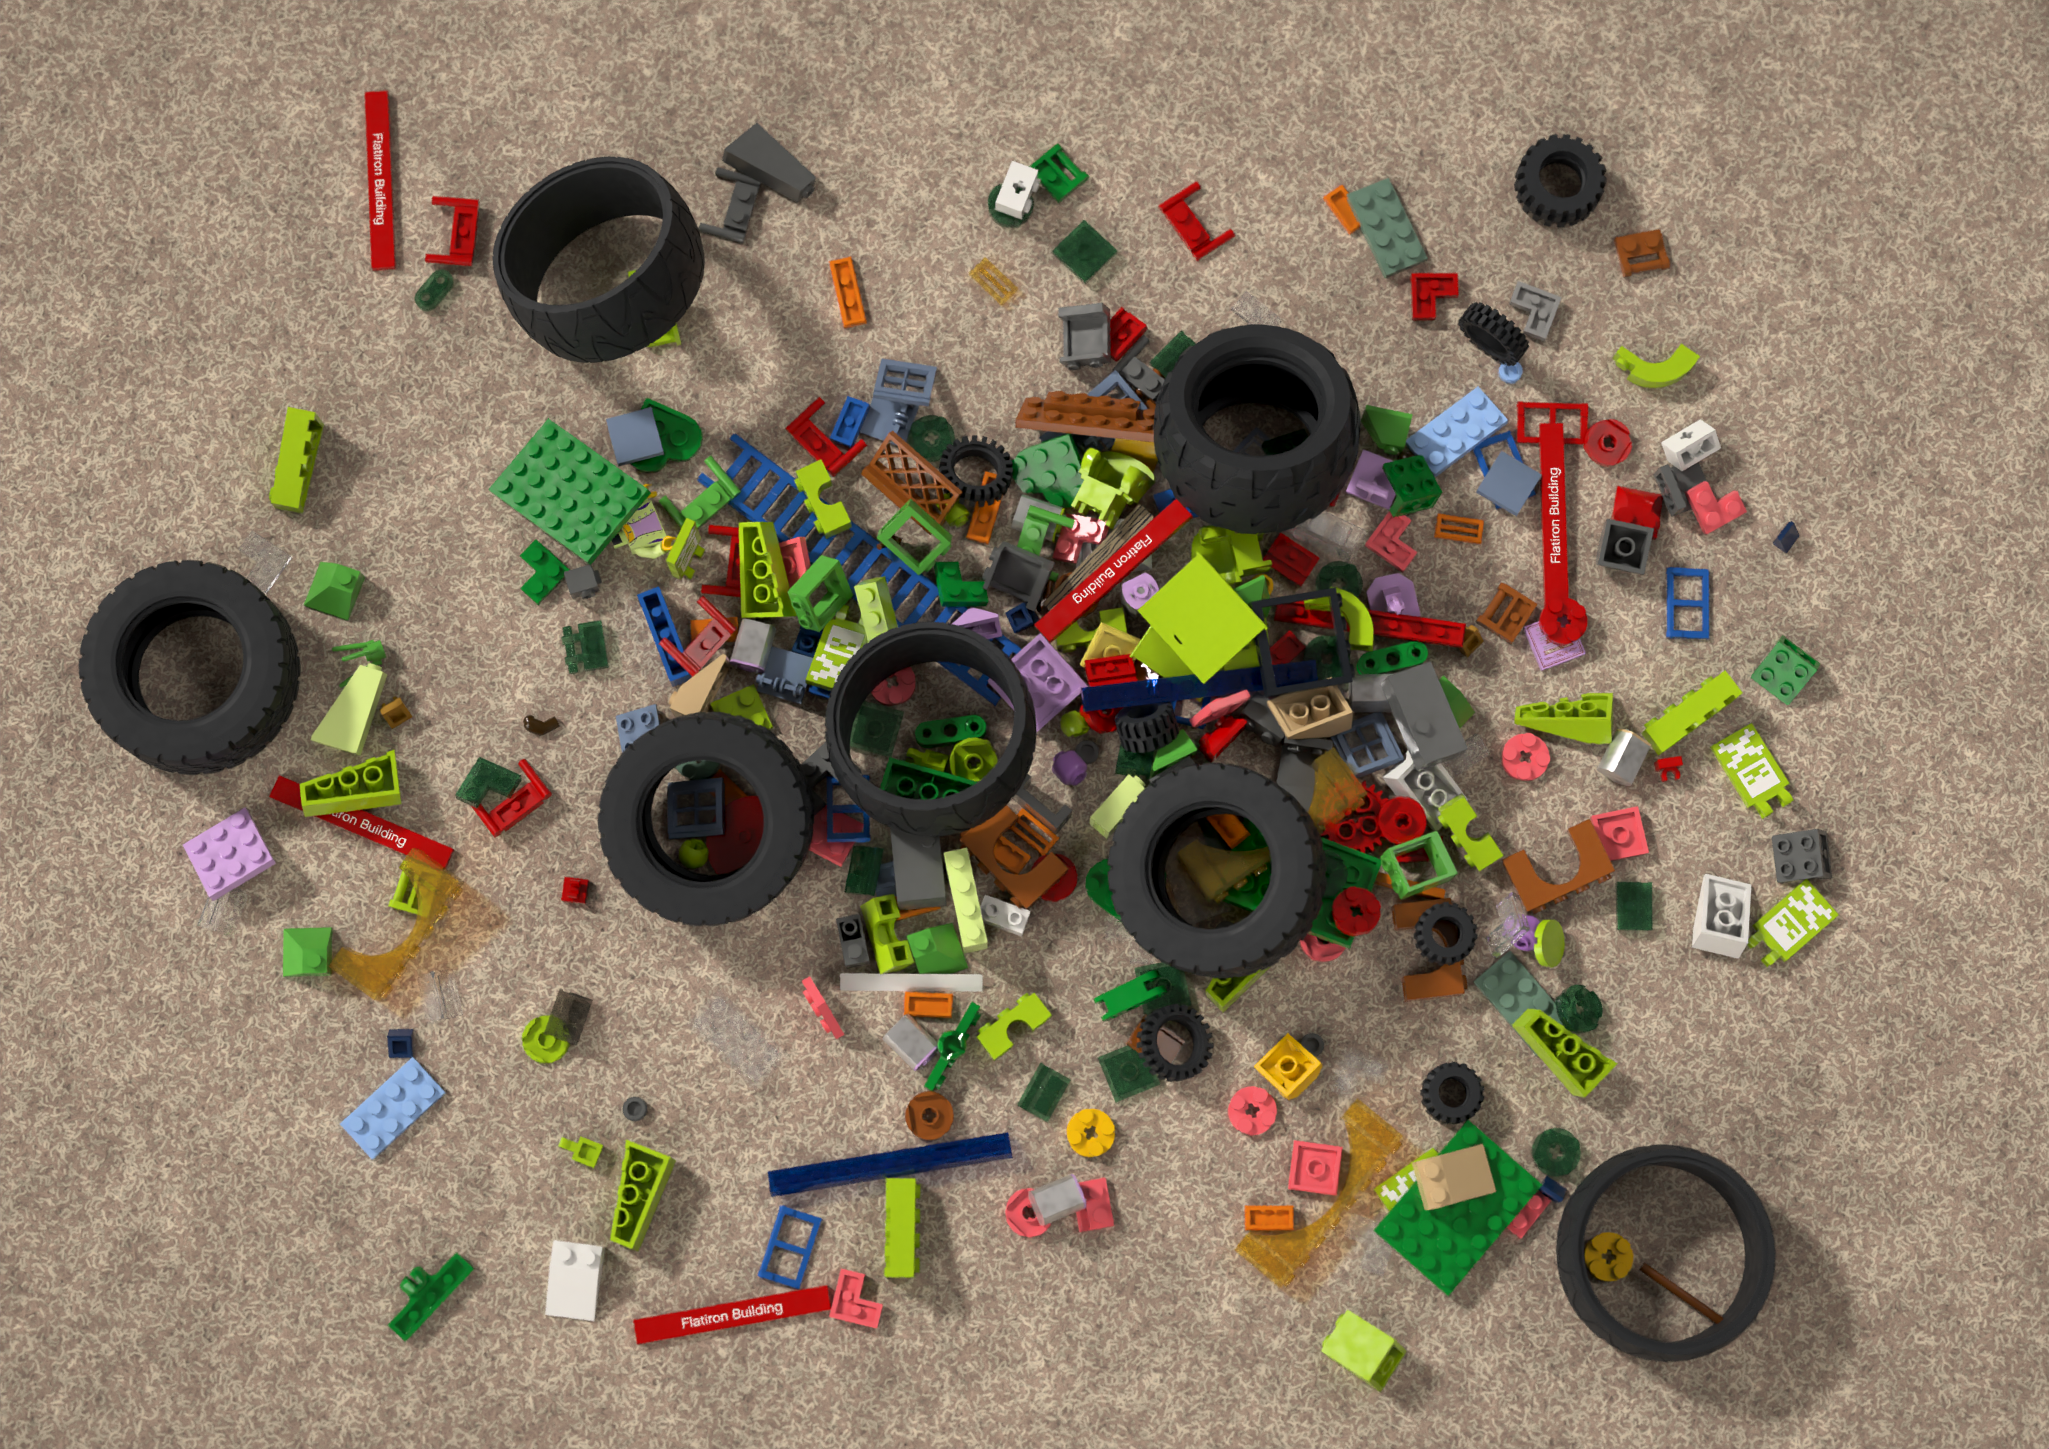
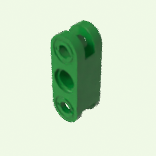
M1412 641L1366 652L1359 658L1356 671L1358 674L1398 673L1422 665L1427 659L1428 649L1422 642ZM1412 652L1417 653L1418 657H1414ZM1389 655L1395 656L1398 664H1388L1386 657ZM1366 663L1371 664L1372 668H1368Z
M978 715L925 721L917 726L915 738L918 745L923 748L951 746L967 738L983 739L986 734V723ZM972 726H977L979 729L977 731H972L970 728ZM954 727L957 730V734L954 737H947L944 734L945 729ZM929 732L931 736L925 738L923 734Z
M1158 969L1145 973L1094 998L1095 1004L1104 1002L1107 1006L1108 1012L1101 1017L1102 1021L1112 1020L1166 994L1168 991L1165 985L1158 986L1149 991L1145 986L1161 977Z

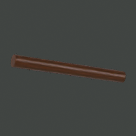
M1644 1262L1639 1268V1271L1715 1324L1724 1319L1723 1316Z

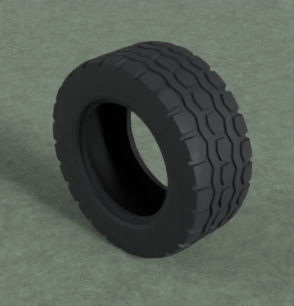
M182 560L181 563L178 561L157 564L155 568L153 566L135 573V577L132 579L128 577L114 588L115 591L112 594L109 593L98 606V612L93 613L86 627L88 632L83 635L79 653L82 655V658H79V678L82 680L80 683L85 702L88 703V709L92 717L101 726L103 732L141 761L163 771L178 772L184 775L220 772L225 767L230 769L246 762V758H252L266 747L265 744L268 741L271 742L283 728L281 726L282 723L287 722L294 705L292 703L297 698L300 685L298 677H300L301 665L300 657L297 656L299 652L294 634L291 633V627L279 609L247 578L233 570H227L226 567L211 562H206L205 564L203 561ZM191 617H212L231 624L241 641L243 667L239 682L230 697L216 710L196 719L177 721L154 715L143 699L139 683L141 661L154 637L167 626Z
M697 712L673 718L652 728L624 750L610 770L605 781V788L602 789L599 802L598 832L601 834V838H599L604 857L608 859L607 864L615 879H619L621 882L620 886L632 899L638 900V904L648 911L656 912L659 914V917L677 923L679 921L684 925L719 926L747 918L765 908L778 897L804 863L812 841L815 817L812 791L809 781L805 777L806 774L798 759H795L790 748L781 739L779 740L775 737L774 733L762 725H757L754 721L738 715L734 716L723 712ZM692 761H713L736 770L752 785L761 802L764 828L760 845L753 858L747 864L724 874H700L678 865L664 852L653 830L652 804L658 786L674 767Z
M1214 762L1203 763L1202 765L1194 764L1179 768L1177 772L1172 771L1156 780L1154 785L1150 784L1137 796L1136 802L1132 801L1122 816L1123 821L1118 823L1112 838L1114 844L1110 846L1108 866H1110L1108 883L1109 889L1113 894L1111 898L1117 915L1121 917L1120 921L1130 936L1134 937L1135 942L1147 953L1171 967L1198 976L1222 979L1236 976L1242 977L1267 969L1278 963L1279 959L1289 955L1298 946L1299 941H1303L1313 926L1312 922L1314 919H1317L1321 910L1322 896H1325L1327 877L1325 876V871H1327L1325 851H1323L1321 836L1318 829L1314 826L1309 813L1293 795L1264 775L1239 765ZM1219 814L1245 817L1252 821L1260 830L1270 850L1272 872L1268 890L1258 907L1242 921L1220 929L1195 928L1179 915L1169 899L1165 884V866L1169 852L1180 834L1190 825L1203 818Z

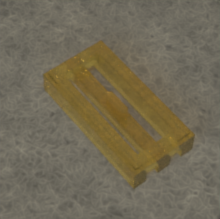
M986 257L969 272V276L1001 306L1018 291V288ZM986 266L1010 289V291L1008 292L983 267ZM980 272L986 279H988L1004 295V297L1001 298L985 281H983L977 275V273Z

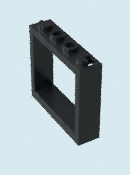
M1336 587L1252 601L1248 604L1265 624L1262 608L1324 597L1329 598L1342 677L1276 688L1267 632L1264 629L1254 640L1265 698L1353 682L1352 678L1355 677V669L1353 663L1349 664L1348 654H1351L1349 640H1345L1344 630H1347L1345 617L1341 616L1340 613L1342 597L1340 593H1337Z

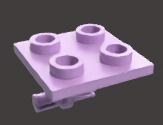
M1363 449L1346 493L1389 510L1396 494L1382 466L1384 463L1392 461Z

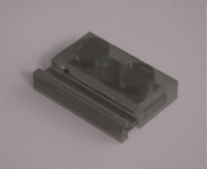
M559 989L544 1035L549 1034L556 1039L577 1046L593 1000Z

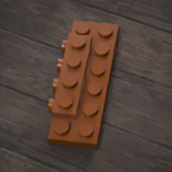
M1064 391L1048 392L1045 400L1039 397L1025 398L1016 417V428L1154 442L1155 410H1141V401H1135L1132 398L1114 399L1107 395L1095 397L1089 396L1086 393L1066 394Z

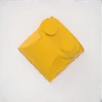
M1289 1033L1254 1066L1288 1100L1298 1097L1319 1076L1323 1067L1321 1062Z

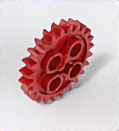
M1356 779L1353 780L1352 785H1349L1347 780H1344L1343 787L1335 783V792L1328 788L1326 793L1329 798L1321 796L1320 800L1324 805H1317L1316 807L1317 810L1322 812L1315 815V819L1321 820L1316 825V828H1323L1324 831L1320 834L1321 837L1327 836L1330 841L1359 850L1362 853H1365V848H1367L1372 853L1374 851L1373 844L1378 847L1382 845L1379 838L1386 840L1380 830L1378 818L1380 809L1389 799L1384 798L1381 800L1380 796L1383 791L1375 793V784L1367 788L1366 780L1362 782L1361 786L1357 784ZM1357 799H1366L1369 807L1367 809L1359 808L1357 806ZM1340 803L1345 807L1346 812L1344 814H1337L1333 806ZM1372 811L1375 813L1373 816L1360 817L1356 823L1352 819L1338 824L1333 823L1334 820L1349 818L1352 812H1354L1355 816ZM1363 822H1372L1375 828L1374 831H1365L1362 827ZM1342 826L1348 827L1351 830V836L1348 838L1342 837L1339 833V828Z

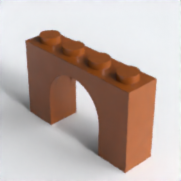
M1006 805L991 819L986 820L975 828H971L960 839L962 844L960 849H968L969 858L973 856L979 862L977 867L985 875L990 873L996 879L993 882L1001 892L1006 890L1012 896L1010 901L1019 909L1023 907L1029 910L1068 872V868L1053 852H1050L1034 869L1025 874H1010L999 867L994 858V847L999 838L1018 821V816Z
M1590 819L1567 829V833L1579 856V870L1576 876L1567 883L1554 885L1540 879L1535 873L1524 849L1502 859V864L1526 913L1532 911L1533 915L1546 909L1545 904L1554 901L1556 905L1567 900V894L1573 891L1580 894L1590 889V883L1598 881L1601 884L1612 879L1611 874L1615 872V869Z
M1451 898L1394 904L1391 907L1394 930L1414 929L1419 917L1428 908L1437 903L1448 902L1452 904ZM1441 920L1434 924L1432 931L1440 936L1446 948L1457 944L1459 932L1453 923ZM1464 959L1453 965L1444 964L1438 970L1431 973L1403 976L1401 980L1404 1002L1463 995L1465 993L1464 989L1468 988L1466 975H1462L1461 971Z

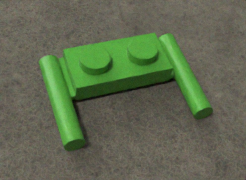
M709 456L704 462L719 480L710 485L686 506L681 513L667 496L659 500V503L680 528H682L686 518L695 521L699 529L741 493L740 489L712 456Z
M1030 505L1017 547L1040 556L1049 523L1053 522L1072 529L1075 520ZM1052 571L1049 580L1056 582L1059 573Z

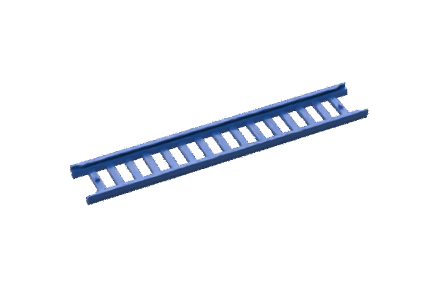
M732 434L730 440L743 449V451L726 471L730 479L733 481L751 457L755 458L762 465L742 488L741 493L733 498L728 505L750 522H767L762 517L785 488L791 485L798 491L794 482L795 478L737 434ZM771 470L780 479L753 511L744 503ZM703 472L697 480L705 488L714 483ZM804 491L795 496L775 521L774 527L778 543L790 540L781 530L802 506L804 500L807 499ZM819 497V499H820V501H821L822 503L827 504V505H830V504L827 503L825 500H823L821 497ZM814 512L811 513L791 539L797 537L806 538L815 526L814 521L817 520ZM851 521L852 528L849 530L854 535L835 559L839 560L841 566H843L863 540L873 547L871 552L847 580L853 594L851 598L858 602L854 586L861 581L882 554L892 561L881 576H885L887 584L900 568L910 575V578L891 600L894 613L918 583L929 589L928 593L904 623L896 619L898 628L902 625L917 623L937 596L939 597L937 585L922 573L920 575L916 574L887 547L880 550L877 549V544H880V542ZM824 535L812 551L808 552L811 566L837 535L828 539ZM946 607L935 622L947 623L956 610L963 614L968 608ZM1003 634L1000 637L988 639L991 642L995 639L1004 646L1002 651L1008 657L1012 653L1016 655L1022 650ZM937 662L994 706L1000 701L1001 697L986 687L989 683L987 681L989 679L988 676L983 674L977 680L968 673L970 670L968 666H958L956 663Z

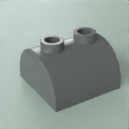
M1606 519L1598 544L1596 565L1644 575L1654 528Z

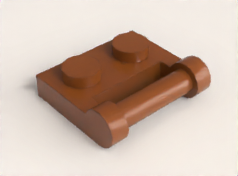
M1660 229L1615 237L1614 242L1624 278L1630 277L1633 273L1659 268L1661 270L1670 269V261L1666 254ZM1658 254L1659 258L1631 265L1628 263L1630 259Z
M1501 582L1497 587L1498 592L1483 615H1479L1476 623L1512 644L1534 611L1537 603ZM1506 596L1512 598L1497 624L1492 622L1491 618Z

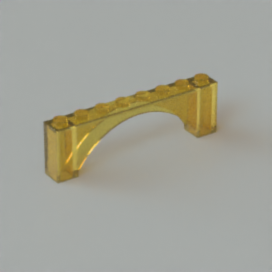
M1334 747L1315 759L1312 764V768L1315 771V785L1308 813L1319 834L1326 830L1325 826L1330 822L1336 824L1346 816L1344 813L1349 809L1355 811L1365 803L1363 800L1368 794ZM1198 839L1177 852L1175 857L1208 904L1213 901L1216 903L1221 902L1229 896L1228 891L1234 887L1236 890L1242 888L1248 883L1247 878L1253 874L1258 877L1268 869L1267 865L1271 863L1269 847L1253 851H1225L1203 845Z
M1358 1098L1340 1118L1345 1122L1348 1133L1350 1162L1344 1187L1333 1206L1314 1223L1294 1232L1278 1235H1255L1248 1231L1233 1250L1278 1288H1281L1282 1285L1287 1287L1295 1278L1293 1271L1298 1266L1302 1268L1311 1258L1308 1255L1313 1247L1316 1249L1320 1247L1326 1239L1323 1234L1327 1229L1333 1230L1341 1221L1340 1213L1344 1209L1349 1211L1357 1201L1354 1198L1359 1190L1364 1192L1372 1182L1369 1177L1374 1171L1379 1173L1387 1164L1384 1160L1390 1152L1394 1155L1402 1145L1399 1140L1403 1135Z

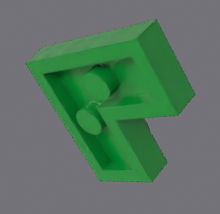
M535 539L520 555V558L536 572L520 589L539 605L565 578L564 572L569 571V569Z
M959 562L935 563L934 572L941 607L987 606L989 602L987 590L983 589L985 581H962Z

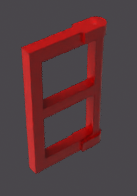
M1517 401V443L1539 444V437H1524L1525 409H1549V423H1556V410H1580V438H1564V444L1584 445L1585 435L1588 431V403Z

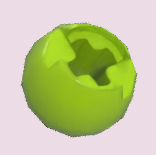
M1071 711L1061 717V730L1066 736L1070 737L1073 735L1077 737L1089 731V726L1085 718L1080 715V711Z
M687 840L679 848V860L687 868L696 869L702 867L708 859V848L701 840Z

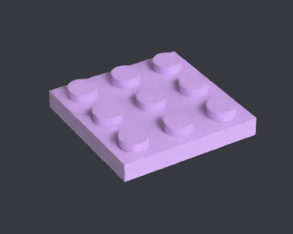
M1041 633L1011 659L1020 671L1033 699L1037 732L1088 687L1084 680ZM989 678L987 680L989 684L1014 710V706L1005 692L997 683Z
M246 807L183 844L212 901H215L276 864Z

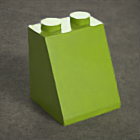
M1347 1309L1345 1314H1341L1335 1324L1336 1328L1332 1334H1329L1324 1339L1321 1352L1381 1392L1407 1350L1394 1338Z

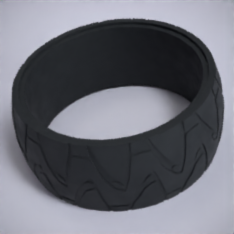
M613 156L596 157L573 163L551 173L530 188L516 202L501 224V229H499L494 243V256H492L493 270L498 289L515 321L535 342L552 354L569 361L582 363H597L619 359L633 354L635 351H639L661 338L676 325V322L684 316L686 310L693 303L701 286L700 283H702L705 267L704 250L698 226L689 207L676 189L648 165L637 160ZM639 215L662 219L660 234L651 253L643 264L620 285L598 297L580 303L549 305L537 302L540 284L550 264L571 241L585 231L606 221L626 216Z
M943 622L911 623L902 625L900 628L890 629L870 640L869 643L862 646L848 660L836 679L837 682L834 683L825 715V739L828 756L839 783L853 802L868 816L883 825H888L892 829L907 834L936 837V835L948 836L983 824L986 820L991 819L1011 801V798L1015 796L1023 784L1033 761L1037 736L1036 714L1033 699L1020 671L1013 661L994 643L972 630L954 624L949 625V623ZM951 662L968 666L983 673L997 683L1014 706V723L1011 737L1002 757L993 769L979 782L959 793L928 800L909 799L890 794L864 778L852 764L850 739L856 715L862 703L875 687L892 674L917 664Z
M1649 1145L1636 1147L1609 1158L1589 1173L1577 1186L1565 1206L1559 1223L1556 1240L1557 1268L1564 1293L1577 1316L1596 1336L1629 1355L1650 1361L1679 1362L1711 1354L1733 1342L1744 1333L1757 1318L1758 1313L1762 1310L1769 1296L1775 1273L1776 1249L1773 1229L1768 1214L1754 1189L1747 1184V1181L1737 1171L1722 1160L1708 1153H1702L1700 1150L1677 1145ZM1667 1166L1689 1172L1701 1178L1724 1198L1733 1211L1742 1232L1745 1250L1743 1278L1735 1299L1728 1310L1722 1315L1724 1319L1718 1324L1714 1323L1699 1334L1679 1341L1662 1342L1649 1339L1619 1323L1597 1298L1586 1272L1584 1236L1590 1214L1601 1195L1612 1183L1638 1167Z

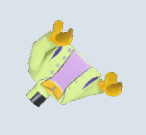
M644 484L643 486L649 489L652 484ZM657 491L651 492L622 527V531L618 532L612 539L615 549L628 544L632 554L656 559L668 553L669 550L671 551L673 547L671 542L676 540V537L666 536L652 501H648V498L657 496Z

